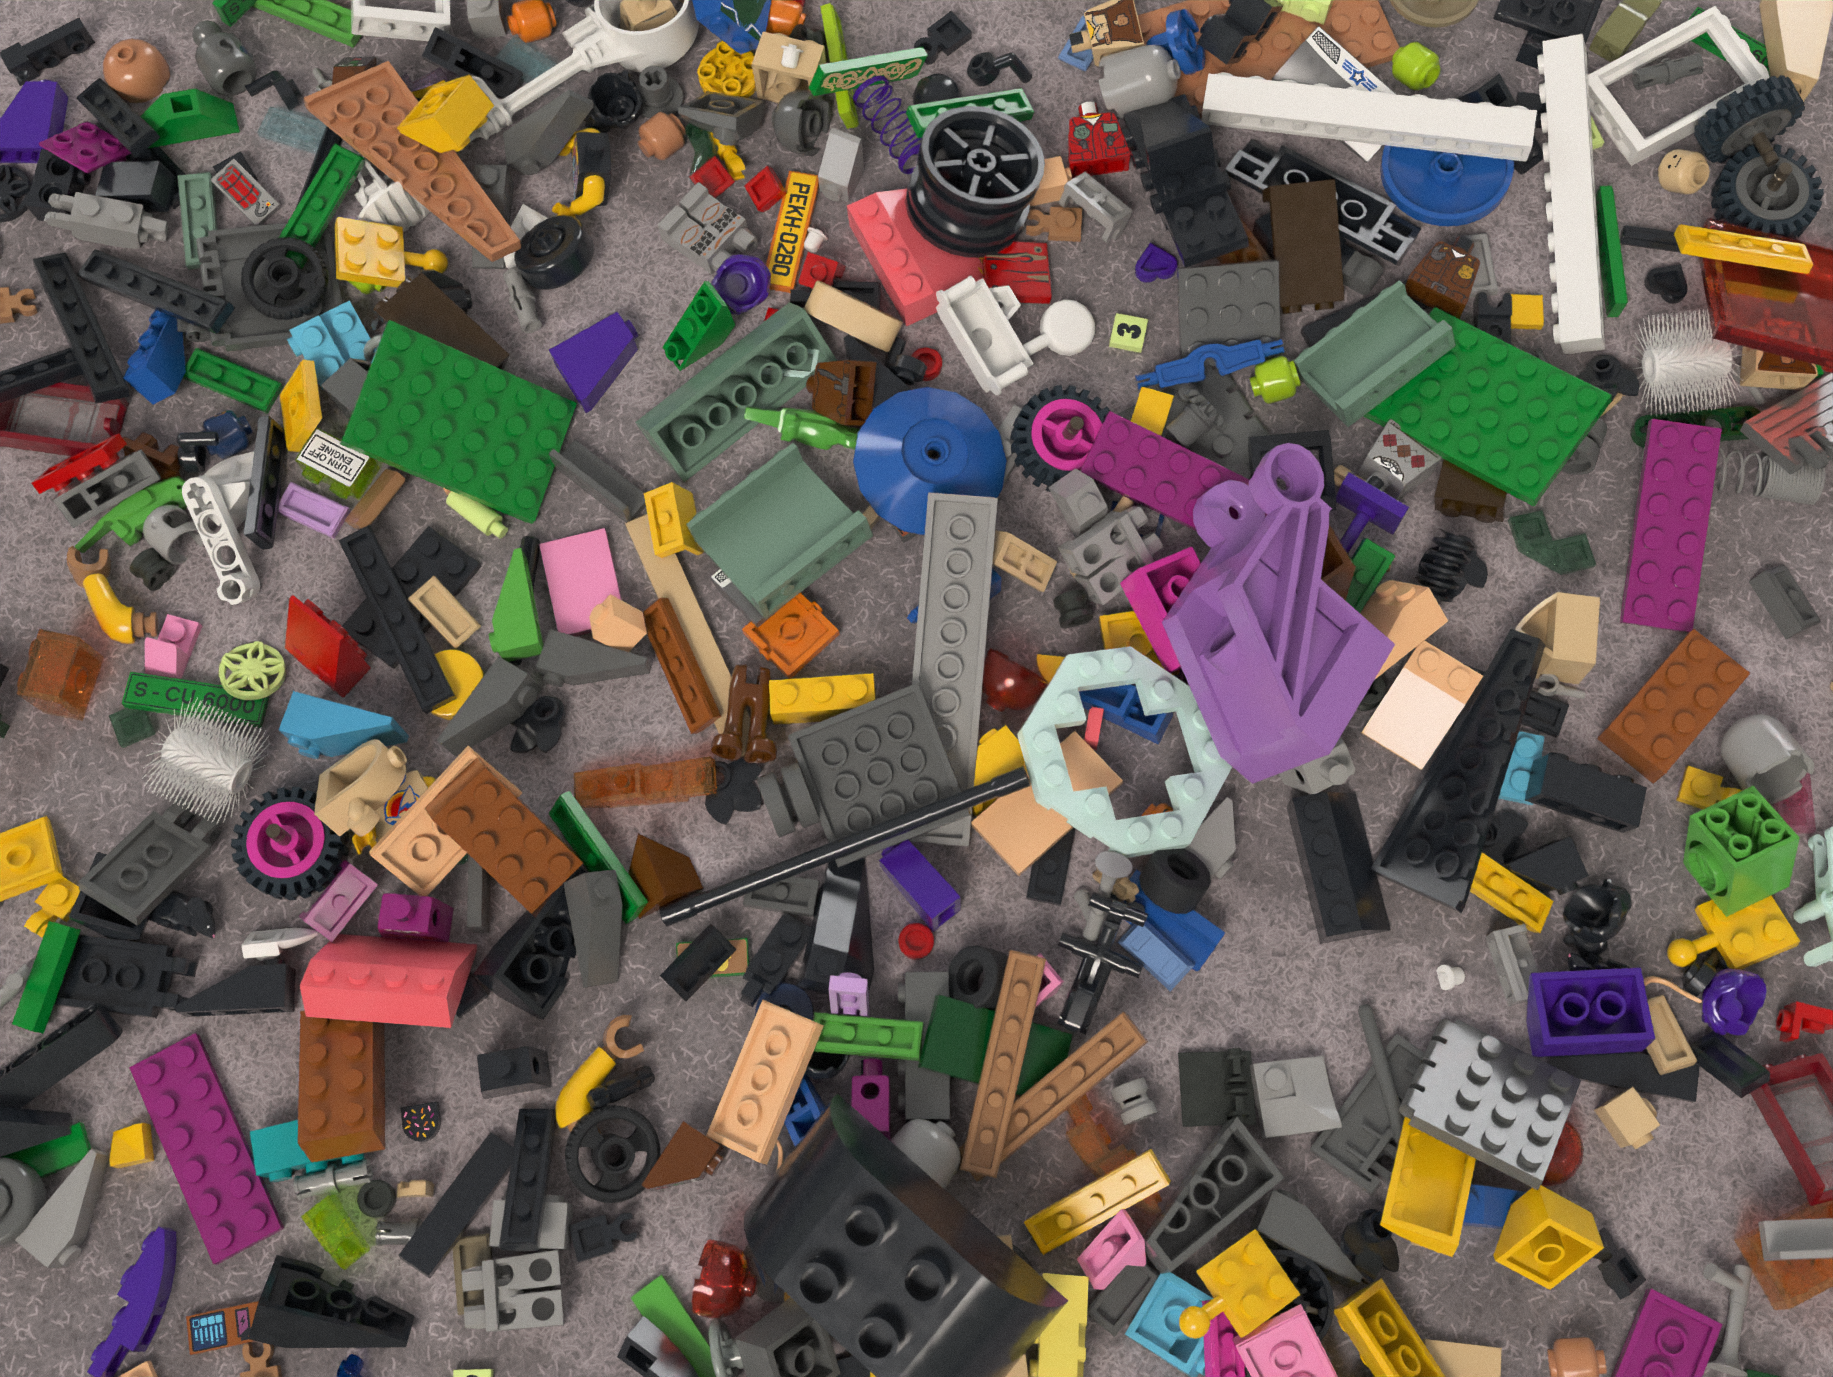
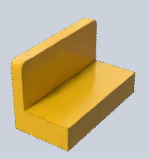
M671 482L644 493L655 555L664 558L683 550H687L695 555L703 554V549L695 542L686 525L696 515L692 492Z

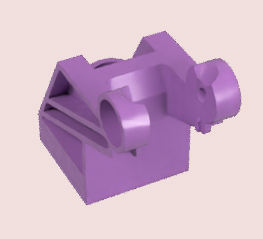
M1292 443L1278 445L1268 451L1249 480V486L1241 481L1228 480L1212 487L1197 499L1193 509V522L1198 535L1211 549L1162 621L1220 757L1252 784L1329 755L1395 646L1389 638L1321 580L1329 529V512L1332 508L1320 498L1324 489V474L1318 460L1309 450ZM1277 478H1282L1285 481V490L1277 486ZM1229 507L1237 510L1238 519L1230 516Z

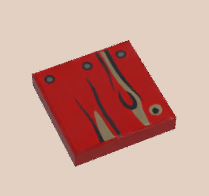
M1013 242L1004 250L982 258L983 276L988 288L1010 286L1019 303L1050 304L1052 294L1047 243Z

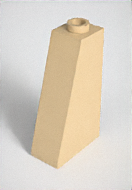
M1761 0L1759 7L1770 76L1778 78L1780 75H1784L1785 78L1789 77L1804 102L1819 79L1833 13V0Z

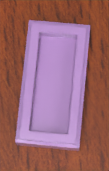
M290 482L279 501L278 514L333 539L337 536L345 522L344 520L351 511L349 507L293 482Z

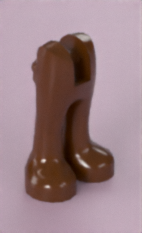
M736 664L729 685L728 711L724 732L714 736L711 743V752L727 760L740 759L743 748L744 711L746 706H749L751 714L744 760L748 763L774 761L777 758V745L768 739L766 735L770 703V669L760 666L756 684L746 683L747 664Z

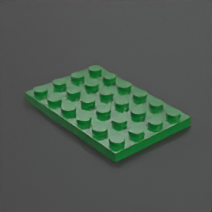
M1434 307L1429 316L1437 323L1444 320L1452 327L1455 347L1366 413L1364 417L1382 427H1385L1387 422L1392 419L1399 424L1401 431L1446 461L1535 507L1609 406L1612 395Z
M389 320L384 328L340 445L532 524L537 517L555 466L549 453L552 449H555L558 453L560 452L577 403Z

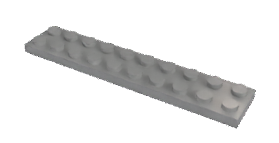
M928 492L912 685L915 683H920L961 790L964 791L974 787L998 498ZM972 807L969 808L970 816L912 838L909 841L969 847Z

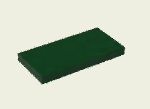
M940 994L935 995L918 1067L979 1084L995 1011L986 1008L976 1009L973 1004ZM1032 1022L1015 1096L1021 1097L1068 1058L1073 1034Z

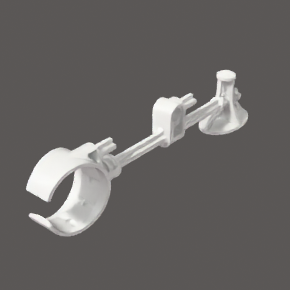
M595 0L593 5L585 9L587 17L562 33L569 46L573 47L572 55L504 99L497 98L481 78L471 76L493 103L494 107L486 115L488 118L487 122L470 134V142L478 137L488 140L491 135L499 133L505 126H510L513 124L512 116L514 113L581 70L592 73L597 67L618 62L628 70L642 72V70L649 66H659L664 69L674 64L690 49L698 33L699 21H697L692 0H684L678 14L669 22L645 31H627L617 28L620 23V3L622 0ZM364 157L365 164L357 176L361 187L359 192L354 195L363 207L357 220L401 226L404 232L410 226L419 223L431 212L406 192L401 183L398 181L394 182L387 175L383 177L376 173L377 167ZM370 174L373 178V183L367 186L363 176Z

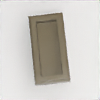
M490 1233L461 1237L452 1249L458 1315H464V1307L485 1305L484 1290L463 1292L462 1271L475 1266H482V1261L493 1260L492 1247L489 1246Z

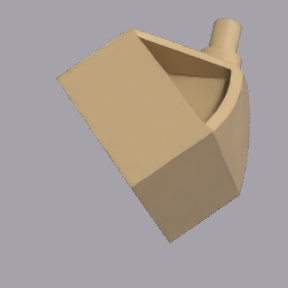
M1556 592L1534 607L1516 626L1514 630L1540 638L1545 644L1536 679H1539L1542 674H1552L1558 678L1559 682L1579 684L1594 667L1597 653L1600 597Z

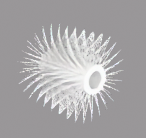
M1714 308L1712 329L1709 321V309L1707 318L1708 330L1705 325V317H1703V331L1700 309L1698 313L1699 322L1696 320V311L1694 313V332L1693 324L1691 325L1692 313L1689 317L1690 329L1688 332L1686 311L1684 313L1686 322L1685 332L1683 330L1682 312L1680 313V332L1679 325L1677 324V313L1675 317L1676 333L1673 327V316L1671 317V333L1667 317L1666 333L1662 313V335L1659 327V314L1657 317V333L1654 325L1655 315L1653 318V336L1650 329V321H1648L1650 340L1645 327L1647 342H1645L1644 337L1642 341L1647 350L1645 351L1641 344L1644 355L1643 359L1640 360L1642 361L1640 362L1642 367L1639 368L1643 369L1641 374H1644V381L1646 380L1647 382L1644 394L1649 383L1648 397L1651 388V416L1653 394L1655 395L1656 417L1657 395L1660 403V415L1662 413V397L1666 411V395L1670 409L1672 395L1675 414V395L1678 399V412H1680V393L1683 401L1682 410H1684V393L1687 398L1686 406L1689 407V392L1692 399V407L1694 404L1693 392L1695 393L1698 412V390L1700 393L1701 411L1703 407L1702 399L1703 401L1705 400V409L1708 403L1707 389L1710 396L1709 407L1712 403V389L1715 409L1717 407L1716 388L1719 394L1720 407L1722 402L1720 389L1722 388L1725 407L1724 384L1727 388L1728 397L1730 395L1726 380L1729 382L1733 392L1732 382L1728 377V373L1730 374L1732 370V373L1738 376L1731 368L1732 364L1737 365L1733 363L1735 361H1732V357L1741 355L1732 356L1731 351H1734V348L1730 349L1731 342L1727 343L1728 338L1725 341L1728 331L1727 324L1723 337V312L1721 331L1719 330L1718 308L1717 331L1714 323Z
M203 704V706H202L201 712H202V711L204 710V708L206 707L204 704ZM195 708V713L191 719V712L189 716L187 715L186 722V713L184 711L181 728L180 713L179 724L177 720L178 728L176 729L174 709V731L171 732L168 725L170 735L168 738L164 736L166 741L163 742L165 743H151L163 745L162 750L152 753L161 752L159 757L162 756L157 761L162 763L152 773L154 775L161 767L156 778L160 774L161 776L156 784L158 785L163 777L164 780L158 791L161 792L164 783L169 778L163 793H165L167 787L169 788V784L172 781L173 783L165 797L166 799L169 793L171 794V790L176 783L177 785L170 797L171 799L182 784L179 794H181V791L185 788L184 794L181 796L182 798H184L188 790L187 799L194 791L192 799L188 803V809L197 794L194 806H196L197 801L202 796L195 814L205 799L204 807L210 801L207 812L213 803L212 812L219 805L216 815L222 805L223 813L229 800L227 812H229L233 795L235 794L233 807L236 793H238L239 806L240 791L243 790L245 795L244 786L248 784L249 778H260L251 776L252 771L259 769H252L255 765H252V763L257 760L256 758L253 760V757L259 751L258 749L254 753L256 749L254 744L258 735L252 743L253 734L246 742L253 725H251L247 735L243 738L245 729L249 725L248 722L238 737L240 729L244 724L243 721L239 730L233 736L238 725L236 724L229 734L233 724L232 721L226 732L227 723L221 729L222 723L226 719V713L223 720H221V724L217 727L219 718L224 712L223 710L212 726L214 718L207 725L212 715L211 713L210 715L208 714V718L203 723L204 717L207 715L206 710L200 721L201 712L196 717L197 720H194L197 713ZM179 794L175 797V798H176L175 801H174L175 803H176V801H177V799H178Z

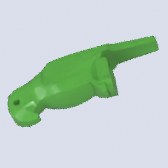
M746 407L744 419L776 427L781 433V440L790 442L795 439L803 444L824 450H829L833 445H841L855 450L857 435L860 430L859 428L842 425L813 410L782 408L781 410Z
M179 476L171 477L151 484L122 500L92 527L75 545V548L81 553H85L112 530L129 546H132L134 543L137 544L142 537L144 521L154 509L162 505H179L183 510L187 508L182 495V487L185 481Z

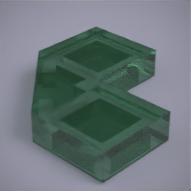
M1542 510L1508 519L1518 552L1560 575L1596 566L1586 533L1553 541Z

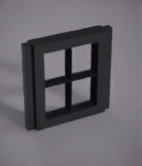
M1329 430L1248 437L1251 478L1262 459V455L1278 445L1292 443L1300 445L1307 450H1318L1319 463L1324 474V489L1320 498L1332 508L1331 511H1336L1337 502Z

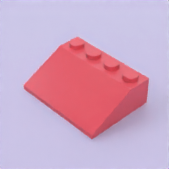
M907 188L871 194L847 205L849 225L907 327L937 313L936 307L939 304L936 297L937 291H945L968 276H972L975 281L984 279V276L978 269L979 267L983 272V264L979 258L950 254L935 247L921 236L914 228L907 214L905 204Z
M338 934L333 942L329 941L311 958L300 983L306 1017L451 1028L476 955L477 944Z

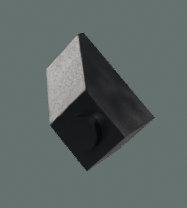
M1571 836L1553 840L1500 864L1543 893L1557 890L1558 895L1568 893L1579 887L1577 881L1589 876Z

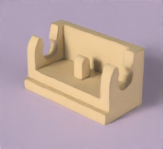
M995 530L993 565L1036 590L1044 592L1057 561L1009 532Z

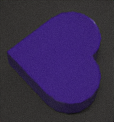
M1152 243L1148 245L1135 265L1136 277L1145 283L1155 281L1157 278L1169 279L1177 271L1176 258Z

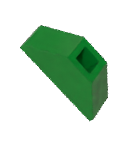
M195 88L162 94L140 116L160 136L149 148L240 132L233 103Z
M709 281L703 282L662 347L668 360L672 361L679 371L721 346L735 326L728 306ZM679 360H684L681 365L678 363Z

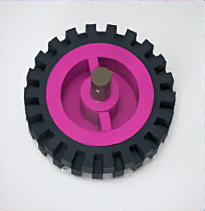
M1057 385L1051 391L1048 388L1041 390L1038 396L1035 394L1024 405L1013 424L1014 429L1011 432L1010 440H1014L1011 445V453L1017 454L1014 460L1016 466L1022 465L1025 468L1022 474L1026 479L1030 475L1035 478L1032 483L1035 486L1047 485L1045 491L1050 492L1048 487L1074 469L1081 470L1102 423L1110 411L1107 406L1104 409L1098 406L1102 401L1099 397L1096 396L1093 400L1089 399L1090 391L1083 389L1080 393L1075 392L1076 386L1069 385L1066 390H1062V385Z
M285 787L277 788L278 794L274 795L270 791L262 794L265 800L259 802L254 799L249 804L254 809L250 813L243 810L239 816L244 822L242 826L235 824L233 829L238 834L237 839H231V847L236 849V853L232 854L233 861L239 864L237 870L246 878V881L266 895L269 894L273 898L280 900L284 897L289 901L297 900V896L305 899L312 896L311 891L313 890L320 893L326 889L323 883L327 880L330 882L334 880L336 876L333 873L336 868L343 869L340 866L343 862L341 858L342 855L348 856L349 848L345 846V841H349V833L345 832L338 836L314 815L317 797L315 792L308 789L305 792L300 787H292V791L287 790Z

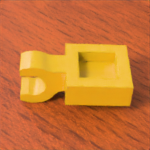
M1687 766L1676 800L1703 810L1743 790L1720 787L1723 779L1722 776Z
M64 877L48 883L35 900V903L40 905L42 909L32 914L24 927L43 938L49 921L56 922L59 917L67 923L79 895V887Z

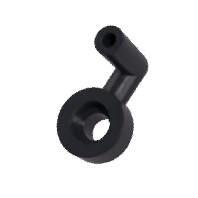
M989 52L977 54L971 59L967 68L969 78L980 87L992 83L999 75L1000 70L1010 67L1023 83L1029 82L1032 78L1031 72L1013 52L996 58Z
M273 70L254 80L251 84L245 85L251 97L274 85L289 111L300 105L297 99L302 97V94L293 79L286 81L284 76L277 70Z
M896 337L884 366L905 384L914 385L915 382H922L927 366L914 357L902 355L907 342L902 338Z
M184 432L178 434L176 440L180 446L178 449V462L180 466H184L187 473H203L206 462L205 446H218V433Z
M1717 949L1711 950L1700 965L1693 962L1681 977L1686 982L1682 988L1683 990L1697 997L1713 979L1718 971L1717 967L1721 970L1729 968Z

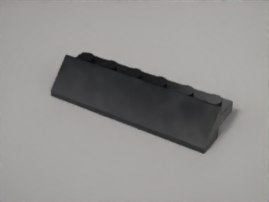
M1251 139L1243 151L1239 150L1225 168L1229 177L1261 194L1262 189L1269 186L1335 179L1339 235L1397 266L1401 265L1403 258L1421 231V228L1393 214L1396 204L1284 145L1276 153Z

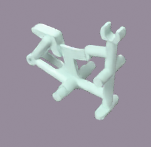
M1833 826L1825 830V838L1820 834H1816L1808 839V846L1813 851L1816 899L1806 903L1802 908L1793 913L1794 919L1800 924L1823 916L1826 918L1831 942L1805 953L1804 962L1807 966L1812 967L1819 966L1828 961L1833 962Z

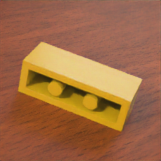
M873 673L769 681L770 714L774 725L821 722L876 700Z

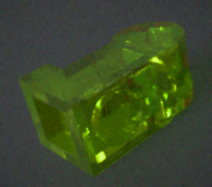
M336 1194L328 1195L301 1216L324 1250L328 1251L342 1269L346 1270L370 1251V1246L344 1210Z

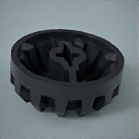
M1270 1250L1289 1279L1302 1292L1304 1301L1299 1300V1297H1297L1289 1304L1294 1306L1302 1305L1321 1341L1328 1332L1334 1315V1296L1326 1275L1316 1263L1303 1255L1290 1250ZM1292 1308L1281 1309L1280 1314H1282V1313H1284V1312H1286V1311H1288V1310H1290V1309H1292ZM1276 1313L1270 1318L1272 1319L1280 1314Z

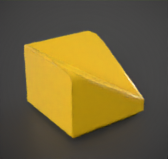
M138 1123L113 1132L109 1158L110 1167L123 1168L154 1161L150 1124Z

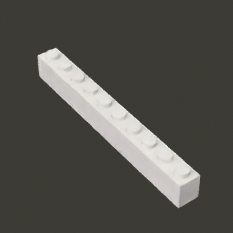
M1583 34L1542 41L1543 54L1537 56L1539 74H1544L1545 83L1539 84L1541 104L1546 103L1547 111L1546 113H1541L1543 133L1548 132V142L1543 143V157L1545 163L1550 162V172L1544 173L1546 192H1551L1552 202L1546 203V214L1548 222H1553L1554 231L1548 233L1549 251L1555 252V262L1550 263L1549 268L1551 283L1557 282V293L1551 294L1553 313H1558L1559 324H1553V336L1555 344H1561L1564 354L1605 349L1587 52Z
M1221 72L1217 74L1208 73L1202 122L1215 126L1526 162L1533 145L1537 110H1528L1523 106H1494L1489 102L1466 103L1455 98L1445 100L1431 99L1420 94L1405 96L1396 95L1391 91L1369 92L1357 87L1346 89L1334 88L1322 83L1307 85L1299 84L1293 80L1272 81L1260 76H1251L1249 78L1237 77Z

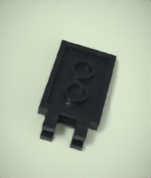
M79 935L54 1005L86 1009L95 1003H100L109 1013L157 1019L159 1008L176 1011L177 1004L189 999L181 997L182 995L168 992L173 974L195 977L198 963L190 962L186 958L172 957L174 948L165 945Z

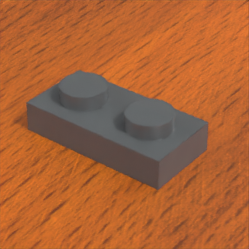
M749 870V874L756 872V870ZM792 876L746 894L743 905L748 908L814 917L820 881Z

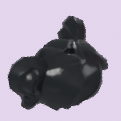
M623 70L622 73L618 74L612 72L604 73L597 77L588 94V99L593 101L594 107L583 121L586 122L585 128H593L600 133H607L611 128L627 129L638 119L643 108V96L637 89L633 78L630 77L629 70Z
M1611 879L1603 880L1602 886L1590 884L1579 888L1572 895L1570 903L1564 908L1563 919L1571 931L1563 938L1564 943H1573L1578 953L1588 958L1589 952L1597 955L1604 953L1608 946L1607 940L1616 936L1622 929L1627 913L1631 909L1632 902L1628 891L1625 888L1613 885Z

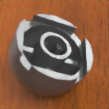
M794 90L783 96L773 110L771 121L778 142L788 151L806 156H814L818 153L820 148L814 147L821 130L826 134L828 133L831 121L829 102L823 101L821 97L825 96L824 94L813 96L810 90ZM804 135L816 136L815 140L804 144Z

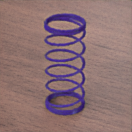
M885 76L871 77L856 89L853 95V103L858 108L863 109L862 114L866 120L872 121V130L875 133L881 134V143L889 147V155L892 158L898 159V168L901 172L912 174L914 168L904 169L903 166L911 155L918 154L921 143L912 147L907 152L906 150L922 138H916L904 148L900 157L894 156L892 147L897 144L893 143L902 132L912 127V125H907L895 135L891 144L885 143L883 134L889 131L884 130L893 119L906 113V111L895 114L886 122L882 132L877 131L874 127V121L881 119H875L878 113L890 102L898 100V106L884 117L893 115L901 106L902 100L901 98L888 100L876 111L873 119L868 118L865 114V109L871 107L869 106L870 104H867L870 102L869 100L881 90L874 97L876 99L874 102L879 101L877 104H881L889 98L893 91V87L889 85V81ZM877 81H885V85L875 90L867 98L866 102H857L859 94L867 86ZM888 88H890V92L888 93V95L883 98V96L887 93ZM908 117L895 129H899L909 120ZM914 132L909 138L905 139L903 142H908L909 140H911L916 135V133Z

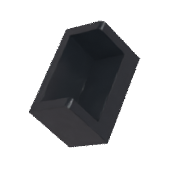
M160 161L111 162L103 166L95 196L141 204L144 206V212H169L177 178Z

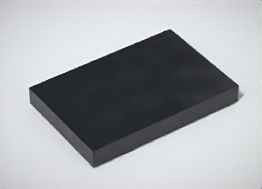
M1500 0L1493 19L1527 31L1532 30L1553 39L1583 34L1586 45L1602 0Z

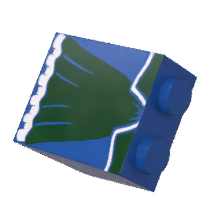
M692 0L697 21L740 55L758 47L762 32H766L771 0Z

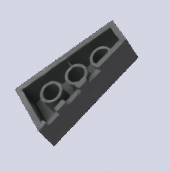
M1238 1117L1224 1123L1142 1236L1145 1241V1253L1161 1274L1171 1273L1285 1178Z

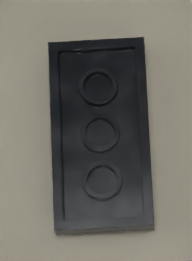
M428 526L392 567V570L407 600L433 576L456 598L482 566ZM366 598L342 627L349 633L348 635L392 669H395L399 662ZM409 602L425 634L432 625Z

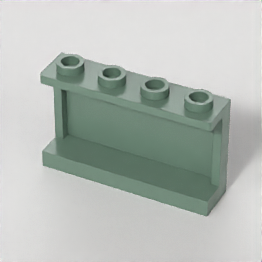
M1398 281L1391 287L1383 289L1378 297L1365 307L1357 309L1340 326L1329 330L1325 337L1315 345L1304 349L1294 360L1299 379L1349 427L1455 347L1452 327L1444 320L1439 323L1435 322L1407 295L1405 285Z

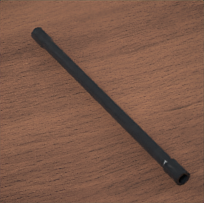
M1024 766L995 776L990 781L697 895L686 896L663 905L659 908L660 916L667 927L694 917L699 912L996 797H1004L1030 787L1029 777Z

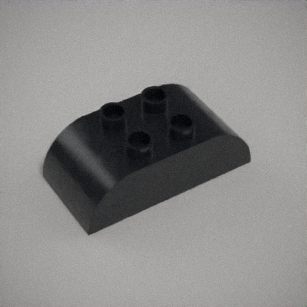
M836 1094L745 1212L744 1231L746 1239L764 1271L876 1377H1006L1068 1302L1060 1292L839 1094Z

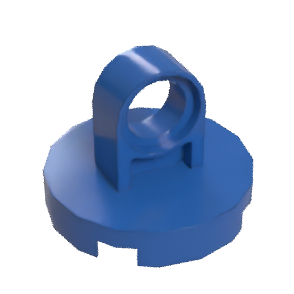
M1187 9L1170 12L1166 19V32L1151 37L1146 42V45L1156 44L1162 46L1168 51L1172 59L1177 60L1180 70L1186 75H1192L1204 69L1205 49L1199 44L1197 45L1194 33L1199 32V28L1193 16Z

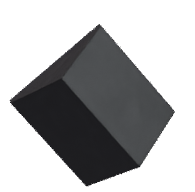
M97 852L90 870L107 854ZM80 891L69 918L110 939H141L151 913L137 926Z

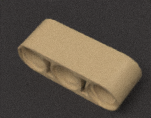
M819 280L816 281L804 307L807 314L885 352L890 351L903 324L901 320Z

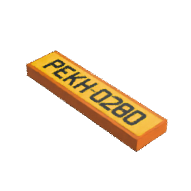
M789 171L785 185L787 194L782 197L766 263L771 273L769 289L790 293L791 289L796 287L805 249L804 242L809 233L807 229L811 224L819 191L818 175Z

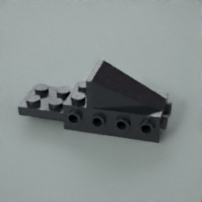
M1183 94L1171 98L1167 102L1124 114L1126 128L1121 129L1128 148L1131 147L1132 151H1130L1134 168L1135 170L1140 169V179L1144 191H1149L1151 194L1149 197L1155 215H1160L1165 229L1169 230L1184 267L1186 268L1248 247V236L1227 193L1228 190H1231L1229 176L1226 170L1221 172L1219 169L1221 163L1218 152L1213 146L1212 131L1210 126L1200 120L1196 105L1190 106L1186 95Z

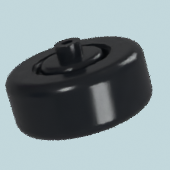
M565 215L555 216L536 224L521 238V249L515 251L514 261L523 277L532 287L540 290L556 289L572 282L585 271L594 255V243L578 219Z

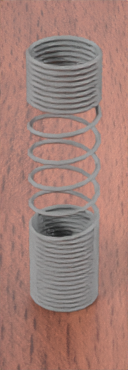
M1719 447V451L1723 456V466L1720 471L1721 476L1723 474L1722 482L1720 477L1717 485L1719 492L1723 490L1725 485L1727 463L1734 453H1738L1741 459V468L1738 476L1739 478L1741 476L1740 485L1738 486V479L1735 486L1736 494H1739L1742 490L1745 465L1751 456H1756L1759 461L1756 475L1757 488L1756 484L1753 488L1754 497L1758 496L1759 498L1814 505L1822 494L1825 483V467L1818 470L1811 467V464L1804 462L1798 471L1790 475L1768 455L1764 456L1761 461L1760 456L1754 452L1744 460L1742 453L1739 450H1734L1726 458L1725 452ZM1643 449V453H1642V457H1641V462H1642V463H1643L1644 449ZM1762 479H1764V489H1763V490H1762V488H1761V486H1762Z

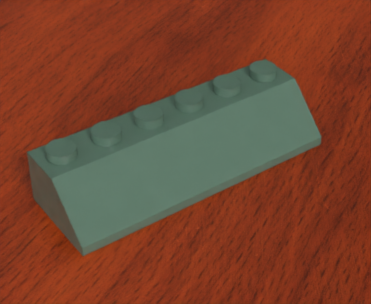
M789 302L635 423L653 448L685 482L759 424V422L744 419L746 407L777 410L806 387L808 378L815 374V370L811 372L813 354H808L807 349L819 350L817 364L820 362L837 361L805 309ZM793 347L795 348V353L788 352V350ZM765 367L770 368L771 371L770 375L761 374ZM781 369L810 371L811 373L804 378L782 376Z

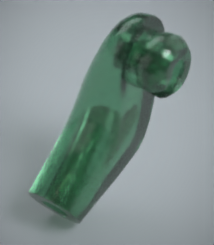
M689 123L686 126L685 132L695 151L689 173L691 175L711 157H717V150L709 131Z

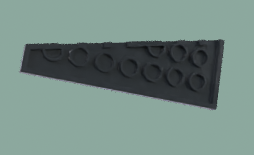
M1510 629L1370 868L1376 875L1462 913L1469 896L1544 652L1545 644L1540 638Z

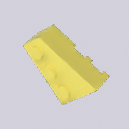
M1043 1273L1042 1277L1060 1292L1068 1302L1033 1343L1038 1344L1037 1360L1030 1359L1029 1377H1083L1084 1362L1086 1360L1085 1333L1089 1277Z

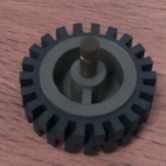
M1780 75L1778 78L1770 76L1767 80H1757L1752 86L1750 84L1744 86L1743 91L1738 94L1734 91L1720 99L1716 103V109H1709L1705 113L1706 117L1700 118L1698 121L1699 125L1694 128V136L1705 156L1712 163L1717 161L1718 163H1723L1729 157L1732 159L1740 150L1744 152L1747 147L1754 145L1755 150H1758L1760 155L1763 156L1762 159L1766 166L1771 167L1779 162V158L1776 152L1773 151L1770 143L1775 140L1774 136L1783 135L1787 131L1786 127H1792L1796 123L1795 119L1802 116L1805 104L1789 77L1785 78L1784 75Z
M1778 144L1773 146V151L1776 152L1779 162L1771 167L1766 166L1762 159L1763 156L1760 155L1758 150H1755L1754 145L1747 147L1744 152L1740 150L1726 163L1714 183L1715 186L1711 192V196L1714 198L1711 206L1712 209L1718 208L1714 216L1717 221L1726 219L1721 226L1726 232L1731 227H1734L1736 229L1734 233L1792 242L1796 236L1799 237L1803 234L1818 214L1817 212L1822 205L1820 199L1823 197L1824 191L1823 189H1818L1822 180L1820 176L1811 178L1817 171L1816 168L1811 165L1804 169L1803 165L1808 159L1801 155L1795 161L1792 159L1795 150L1791 148L1787 150L1785 155L1780 154L1782 145Z

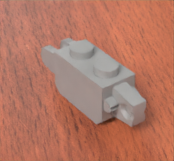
M75 192V197L52 194L49 197L48 203L52 207L70 211L71 215L48 212L45 215L44 221L48 225L71 230L72 235L79 240L121 248L139 249L141 242L147 243L148 239L166 241L167 221L152 218V214L144 212V206L141 204Z

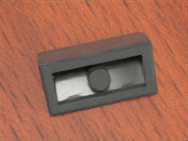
M1784 564L1765 570L1749 581L1785 639L1821 623L1820 618Z

